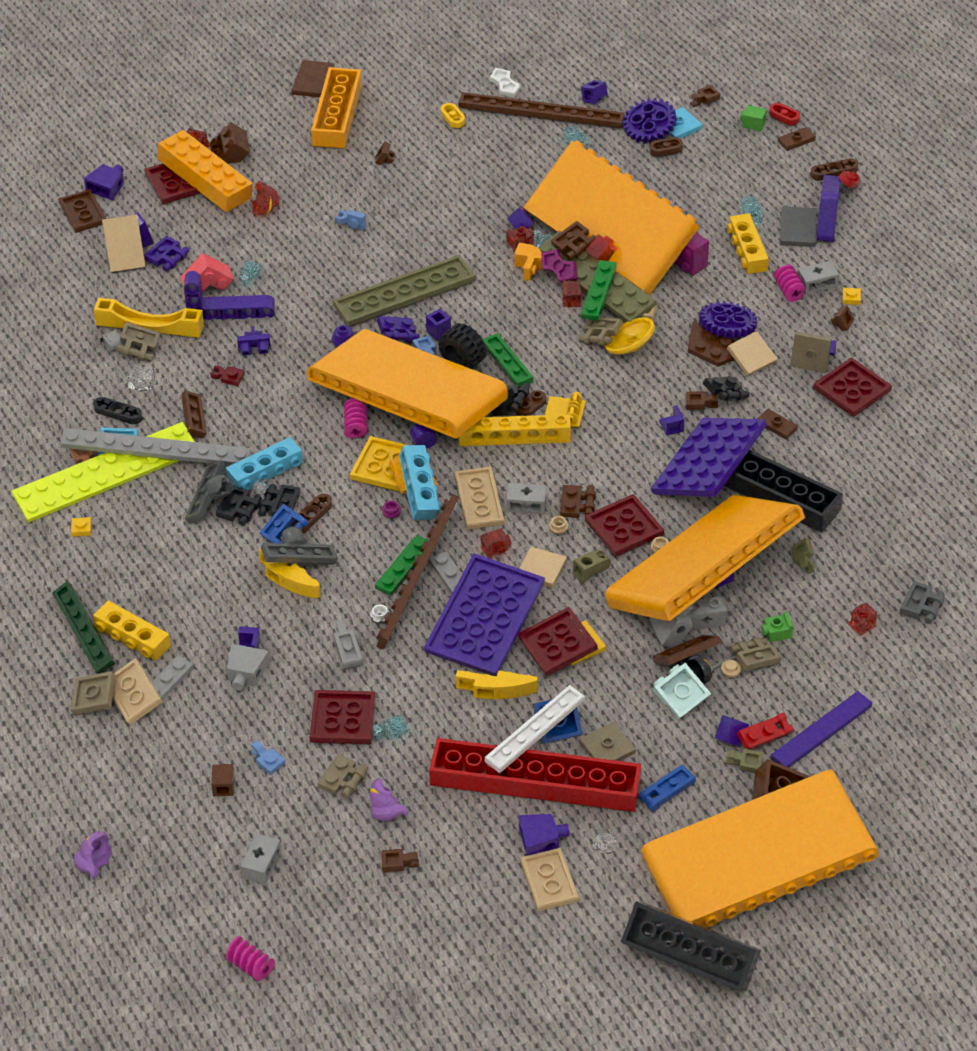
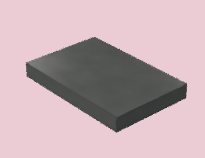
M782 206L780 245L815 247L817 208Z

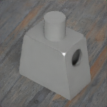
M692 605L671 621L649 618L662 646L672 648L683 642L693 626L689 616L693 609Z
M236 644L231 645L227 674L228 680L233 681L232 687L235 690H242L245 684L256 685L270 663L268 650Z

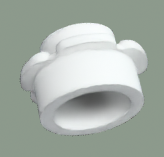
M379 604L372 608L370 616L375 622H384L390 612L386 606Z

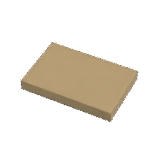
M137 214L102 219L110 271L145 267Z
M136 658L114 673L116 677L113 699L129 725L135 723L163 702Z
M561 848L520 857V862L538 911L579 902V896Z

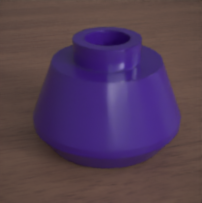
M341 325L334 330L331 340L338 347L355 334L349 326Z

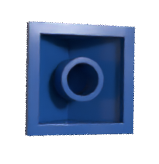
M551 700L534 703V715ZM577 707L541 737L543 744L582 734Z

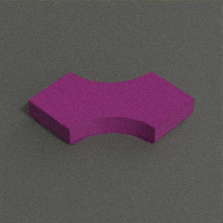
M558 249L541 253L542 269L555 272L560 283L578 280L577 263L563 260Z

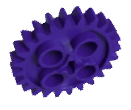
M656 97L653 101L648 98L647 102L641 99L640 104L635 102L636 106H630L631 111H626V115L623 116L624 121L622 123L627 136H630L631 140L636 139L637 143L642 140L643 144L646 141H649L651 144L652 140L664 139V135L670 136L669 131H674L673 126H676L677 121L673 106L669 105L668 101L663 102V99L657 101Z
M716 301V304L710 302V305H705L704 308H701L699 323H701V327H705V331H710V334L716 333L717 337L723 335L725 339L727 336L731 339L734 337L740 339L741 336L746 337L747 334L750 335L752 332H755L757 317L755 313L751 312V309H746V306L740 307L739 303L734 305L733 302L727 304L725 301L723 303Z

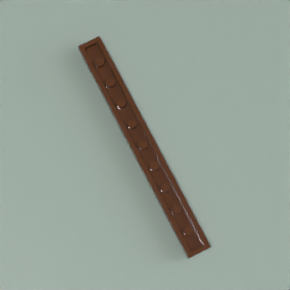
M462 92L459 100V108L622 128L623 116H625V112Z
M452 494L449 500L445 499L441 507L443 513H438L434 521L437 525L435 528L431 527L427 535L430 539L428 542L424 541L420 549L423 554L422 556L417 555L413 566L416 568L415 570L410 569L405 579L409 582L407 585L403 583L398 593L401 595L400 600L395 599L391 607L394 612L393 614L388 613L384 624L387 626L385 629L381 627L376 637L379 639L376 647L380 649L385 648L459 499L458 496Z

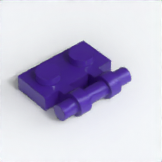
M165 236L144 254V258L156 266L164 263L162 269L167 272L170 268L173 269L179 260H183L190 250L186 246L181 249L179 241Z
M378 317L377 323L384 336L396 341L405 340L406 342H412L420 338L419 334H415L416 327L412 318Z

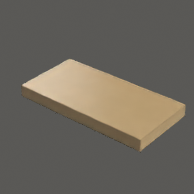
M492 467L454 471L467 530L504 525L505 521Z

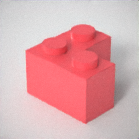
M204 253L181 276L184 285V278L187 272H198L201 276L203 292L209 285L223 291L234 280L228 265Z

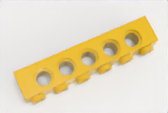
M570 414L483 417L459 436V446L571 442Z

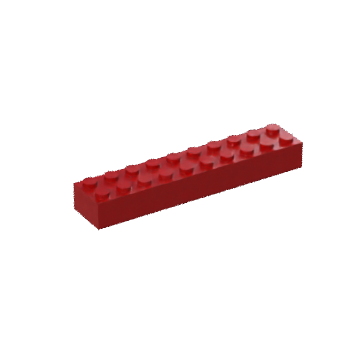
M443 738L436 739L429 768L431 786L636 811L641 782L642 764L528 749L499 773L485 762V757L498 745Z

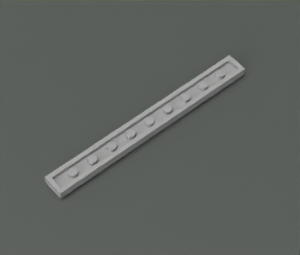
M64 428L61 448L209 464L222 460L228 466L249 457L251 448L69 428Z

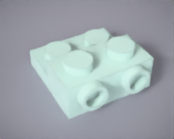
M686 663L681 666L678 664L669 671L670 675L666 678L660 677L654 682L655 686L652 690L678 719H681L711 695L709 690Z

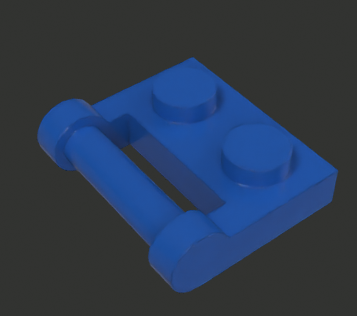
M283 504L259 533L271 543H282L280 537L283 531L289 528L295 520L298 522L294 527L299 529L306 527L309 522Z

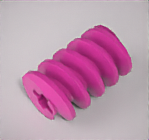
M784 265L774 271L773 277L787 301H799L803 297L805 286L792 265Z
M351 398L344 404V434L348 438L363 437L368 432L367 406L359 400Z
M237 936L228 947L226 953L227 961L239 967L240 970L246 972L249 976H253V979L256 981H261L267 977L275 966L273 958L269 959L267 954L262 955V950H256L254 945L249 946V942L247 940L243 941L241 936Z

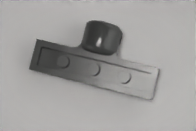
M222 460L207 465L185 517L188 523L201 521L206 516L208 506L214 498L219 499L231 493L232 482L229 479H225L226 475H223L226 464Z
M298 527L286 528L280 537L282 543H263L260 548L266 562L336 564L338 560L332 545L307 543L302 530Z

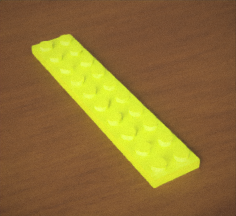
M183 422L146 436L194 442ZM106 452L12 490V496L29 523L181 460Z

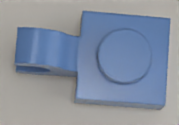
M339 210V216H335V222L337 224L348 223V226L353 229L364 230L366 227V214L349 210L348 213Z
M430 335L413 340L415 348L435 355L436 346Z
M258 740L251 744L253 748L251 753L257 757L256 764L269 775L286 764L285 759L272 748L266 751Z

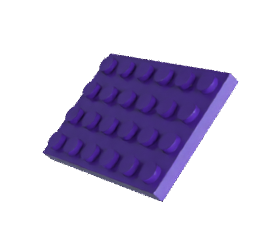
M702 418L650 488L652 493L657 495L716 497L767 426L765 419Z
M473 553L424 646V652L497 677L498 670H501L545 583V577Z

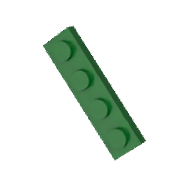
M599 260L581 312L582 319L599 321L617 269L616 262Z
M498 333L482 339L489 354L514 385L521 387L524 383L530 384L533 382L531 373Z
M416 535L376 582L375 589L392 596L406 579L410 569L413 570L415 568L413 563L417 555L422 556L423 552L420 549L424 541L428 542L429 540Z

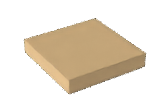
M757 331L727 347V350L747 376L777 361V357Z
M531 546L519 569L545 577L544 586L553 588L567 562V557Z

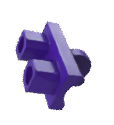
M251 326V332H244V336H237L238 348H240L242 355H251V347H258V353L265 354L268 353L269 346H271L270 334H262V331H255V326Z

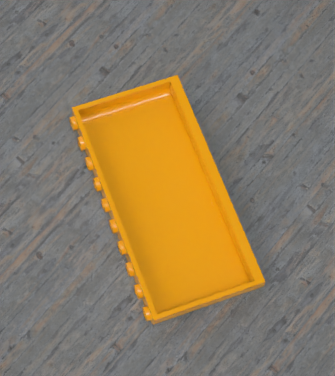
M571 141L523 208L556 232L564 231L576 221L581 223L589 230L588 238L592 235H595L597 238L593 246L589 249L586 248V250L599 260L616 262L617 273L650 295L699 229V226L695 223L696 219L690 214L684 215V211L678 206L672 207L670 205L671 202L666 198H658L659 194L651 188L649 191L646 190V186L639 180L634 182L633 177L628 173L622 174L620 172L621 169L616 165L612 164L610 166L608 164L609 161L604 157L600 156L598 158L596 156L597 153L592 149L588 148L586 150L584 148L585 145L580 141Z
M362 329L307 369V380L455 439L508 399L507 386L499 379L367 329Z
M732 495L608 587L605 593L607 604L611 609L671 621L805 518L803 510L799 505Z
M826 770L652 840L641 848V854L669 912L703 927H711L724 919L734 918L737 914L746 910H753L761 904L775 901L778 897L792 894L800 888L812 886L817 881L831 878L839 872L851 870L861 863L871 862L876 857H879V850L836 773L833 770Z

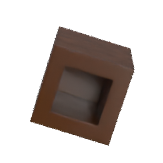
M233 764L212 765L211 785L213 796H234L235 775Z

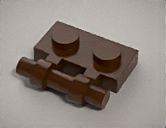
M576 221L551 239V245L561 253L569 250L570 252L566 256L571 260L581 255L584 249L592 247L597 238L595 235L588 238L589 230Z
M563 485L560 516L579 518L580 512H585V515L594 512L595 487L589 485L586 491H581L582 486ZM581 500H586L585 504H580Z

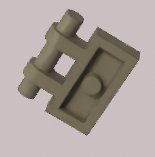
M600 317L599 321L588 320L583 327L585 335H579V341L585 342V344H612L613 338L609 336L617 335L623 326L622 319Z
M125 322L120 341H124L126 344L125 346L118 344L116 351L123 352V355L136 356L139 360L144 361L146 359L151 361L153 354L147 353V349L155 351L160 332ZM132 344H133V345H137V346H140V347H142V348H141V350H137V349L131 348V345H132Z
M756 637L748 642H736L735 645L729 647L731 654L737 653L736 659L745 671L777 664L781 660V656L773 645H767L766 638L759 639Z
M338 754L319 780L318 788L335 795L341 789L343 790L341 793L342 797L347 799L350 794H354L359 781L365 778L368 766L362 763L359 768L355 769L356 761ZM351 776V780L346 782L347 778Z

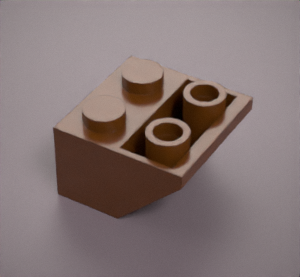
M230 122L211 140L210 149L227 164L241 162L250 153L247 132Z

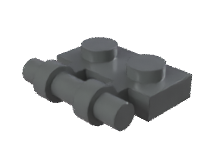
M913 581L900 608V613L919 619L920 615L923 614L926 616L924 621L931 624L938 615V608L943 605L945 594L942 591H938L937 594L931 593V586ZM930 602L932 604L931 607L927 606L926 603Z

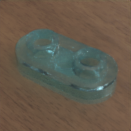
M568 126L564 129L563 137L568 144L571 141L575 142L578 140L585 145V149L588 148V138L578 127Z
M754 197L743 198L741 200L743 214L750 213L754 224L761 223L763 221V211L758 200Z

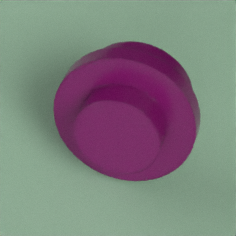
M393 500L385 502L382 507V514L387 518H395L401 513L400 505Z

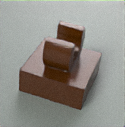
M384 141L377 151L376 164L382 165L384 161L391 164L394 161L393 156L395 152L390 150L391 144Z
M847 305L841 306L838 312L834 314V318L830 319L832 325L839 326L842 331L848 330L855 320Z

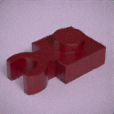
M218 365L214 366V371L217 373H210L212 379L221 378V383L239 386L245 375L243 369L227 366L225 370Z

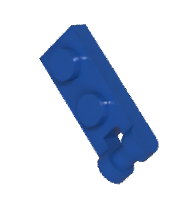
M680 765L641 791L638 799L642 803L645 802L648 805V809L654 812L662 804L694 784L696 777L686 767Z

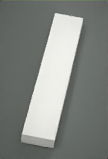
M569 685L485 757V762L501 773L585 701V696Z

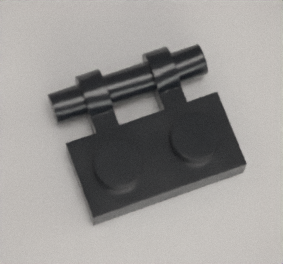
M731 376L705 378L703 385L713 395H718V398L724 401H731L732 399L744 400L750 396L749 391H744L737 380Z
M524 383L521 387L519 385H508V399L492 410L491 414L499 416L508 415L510 411L515 413L523 405V399L528 396L530 384Z
M270 484L264 493V500L260 502L258 514L265 516L266 512L270 510L271 517H273L283 504L294 510L301 493L300 488L282 484L280 490H278L275 484Z
M232 486L231 493L224 497L216 509V516L229 521H234L236 516L240 517L238 523L244 526L246 522L251 520L254 510L258 509L262 497L255 495L254 498H251L249 490ZM244 505L248 506L246 510L242 509Z

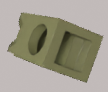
M595 550L574 559L572 573L583 584L589 580L590 576L608 569L611 565V560L601 550Z

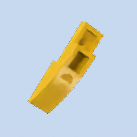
M259 549L260 562L265 565V574L270 580L296 594L311 598L320 597L319 582L316 579H312L304 568H300L295 563L289 566L287 563L266 562L261 549Z
M457 670L455 676L456 688L473 691L474 698L509 699L526 696L538 691V677L498 670L496 677L488 674L484 675Z

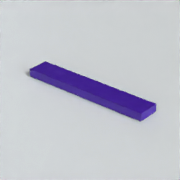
M857 691L773 752L771 759L790 768L870 709L873 702Z

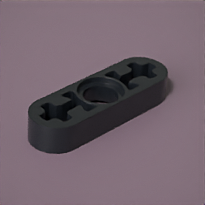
M98 397L93 401L94 411L98 414L129 424H138L143 419L142 411L137 407L106 397ZM116 409L122 410L120 413H114L113 411Z

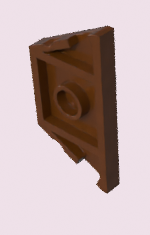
M694 321L691 328L688 353L719 367L727 362L735 361L727 347L736 341L729 337L725 339L723 335L717 337L716 333L710 334V331H705V327H701V324Z

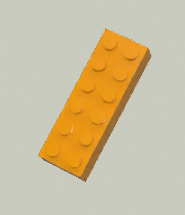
M328 68L311 129L312 146L346 148L362 88L361 70Z
M182 130L158 143L157 159L225 212L234 209L251 198L253 183L186 131Z

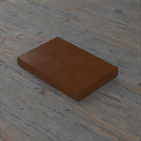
M302 60L291 90L292 95L320 98L328 68H335L334 63Z
M91 189L58 199L75 233L103 225L102 219H107Z
M703 634L655 654L652 658L656 664L671 665L722 642L720 636Z

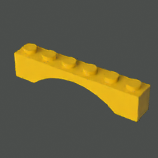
M98 298L94 307L95 322L98 326L124 328L125 322L164 334L200 338L204 327L202 310L184 308L178 312L163 315L148 314L133 310L115 299Z

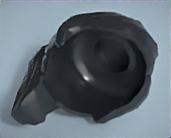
M692 655L669 665V668L672 669L677 664L681 666L686 663L704 686L712 678L710 664L706 659L698 655Z

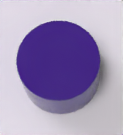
M416 424L410 430V436L415 445H425L427 449L433 447L437 442V435L433 429Z

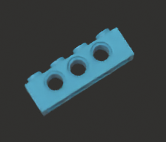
M289 437L226 467L227 479L231 480L232 486L249 490L259 483L266 482L271 477L280 475L292 467L299 466L303 462L302 450Z
M404 445L399 454L412 519H435L438 512H440L441 504L437 500V487L433 482V470L430 469L429 453H427L425 445Z

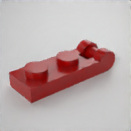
M783 712L773 718L739 730L737 736L744 748L751 750L793 733L794 728L791 724H788L787 716ZM780 724L782 729L779 730L776 725Z

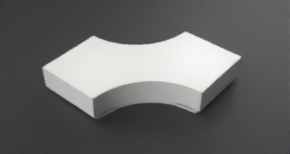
M495 68L490 76V81L499 86L500 95L515 98L520 89V84L510 78L511 71Z

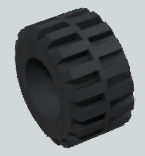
M463 323L455 324L438 341V348L444 359L472 370L487 355V348L482 337L472 327Z

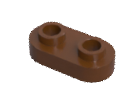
M677 137L656 140L650 144V153L654 156L674 154L683 149V141Z
M540 390L530 392L523 399L521 408L517 409V415H533L546 404V394Z

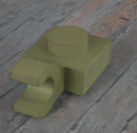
M805 537L792 546L791 550L794 562L799 564L802 570L806 568L807 573L810 574L815 570L814 564L810 560L814 553L811 541Z
M743 748V753L728 750L726 764L734 766L740 764L739 770L755 773V770L762 764L764 752Z

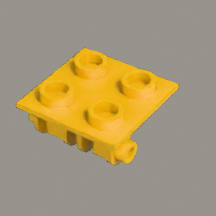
M577 391L572 393L570 398L549 396L545 415L570 414L571 427L580 428L586 400H582L580 393Z

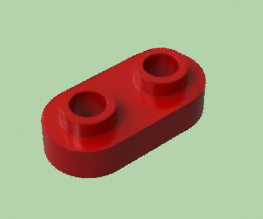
M781 103L770 105L769 115L788 125L799 123L800 113L797 110Z
M843 171L838 176L849 188H856L860 184V176L854 171Z

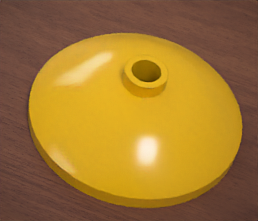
M642 317L624 323L616 336H609L613 338L612 344L605 345L606 350L616 355L638 351L652 337L655 330L654 322L650 318Z

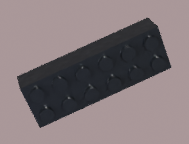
M751 450L747 452L724 485L746 497L799 505L805 516L800 522L820 532L824 531L842 508L843 493Z
M635 901L620 942L740 992L747 991L761 950L638 901Z

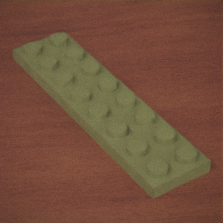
M558 231L538 247L541 253L556 249L551 245V239L561 233V231ZM586 249L581 252V255L571 260L566 256L570 252L569 250L564 253L560 252L563 260L577 263L578 280L571 282L588 294L599 259ZM615 272L604 304L607 309L625 322H631L633 319L641 318L644 313L649 312L651 308L657 305L655 299Z
M457 255L334 299L333 306L348 326H352L476 281V275L463 258Z

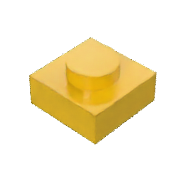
M843 288L842 304L860 305L861 288Z
M91 517L72 518V537L91 536Z

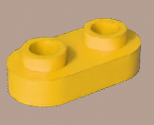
M445 103L441 106V116L451 127L460 128L465 125V116L455 104Z

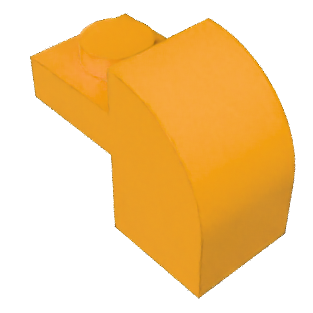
M519 243L514 254V263L517 267H523V280L531 281L532 276L536 275L537 270L542 271L541 251L536 246Z

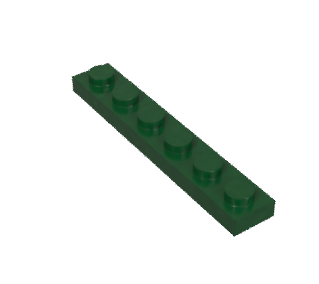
M66 581L52 593L97 674L104 673L116 663L72 584Z

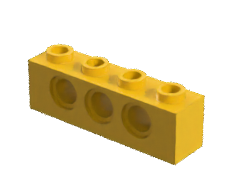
M750 213L730 216L727 232L732 235L733 246L736 245V253L738 257H741L742 268L746 269L747 274L768 271L769 258Z
M109 600L93 615L95 627L99 632H105L115 641L125 643L129 649L141 652L145 658L150 657L156 661L171 646L170 636L167 632Z

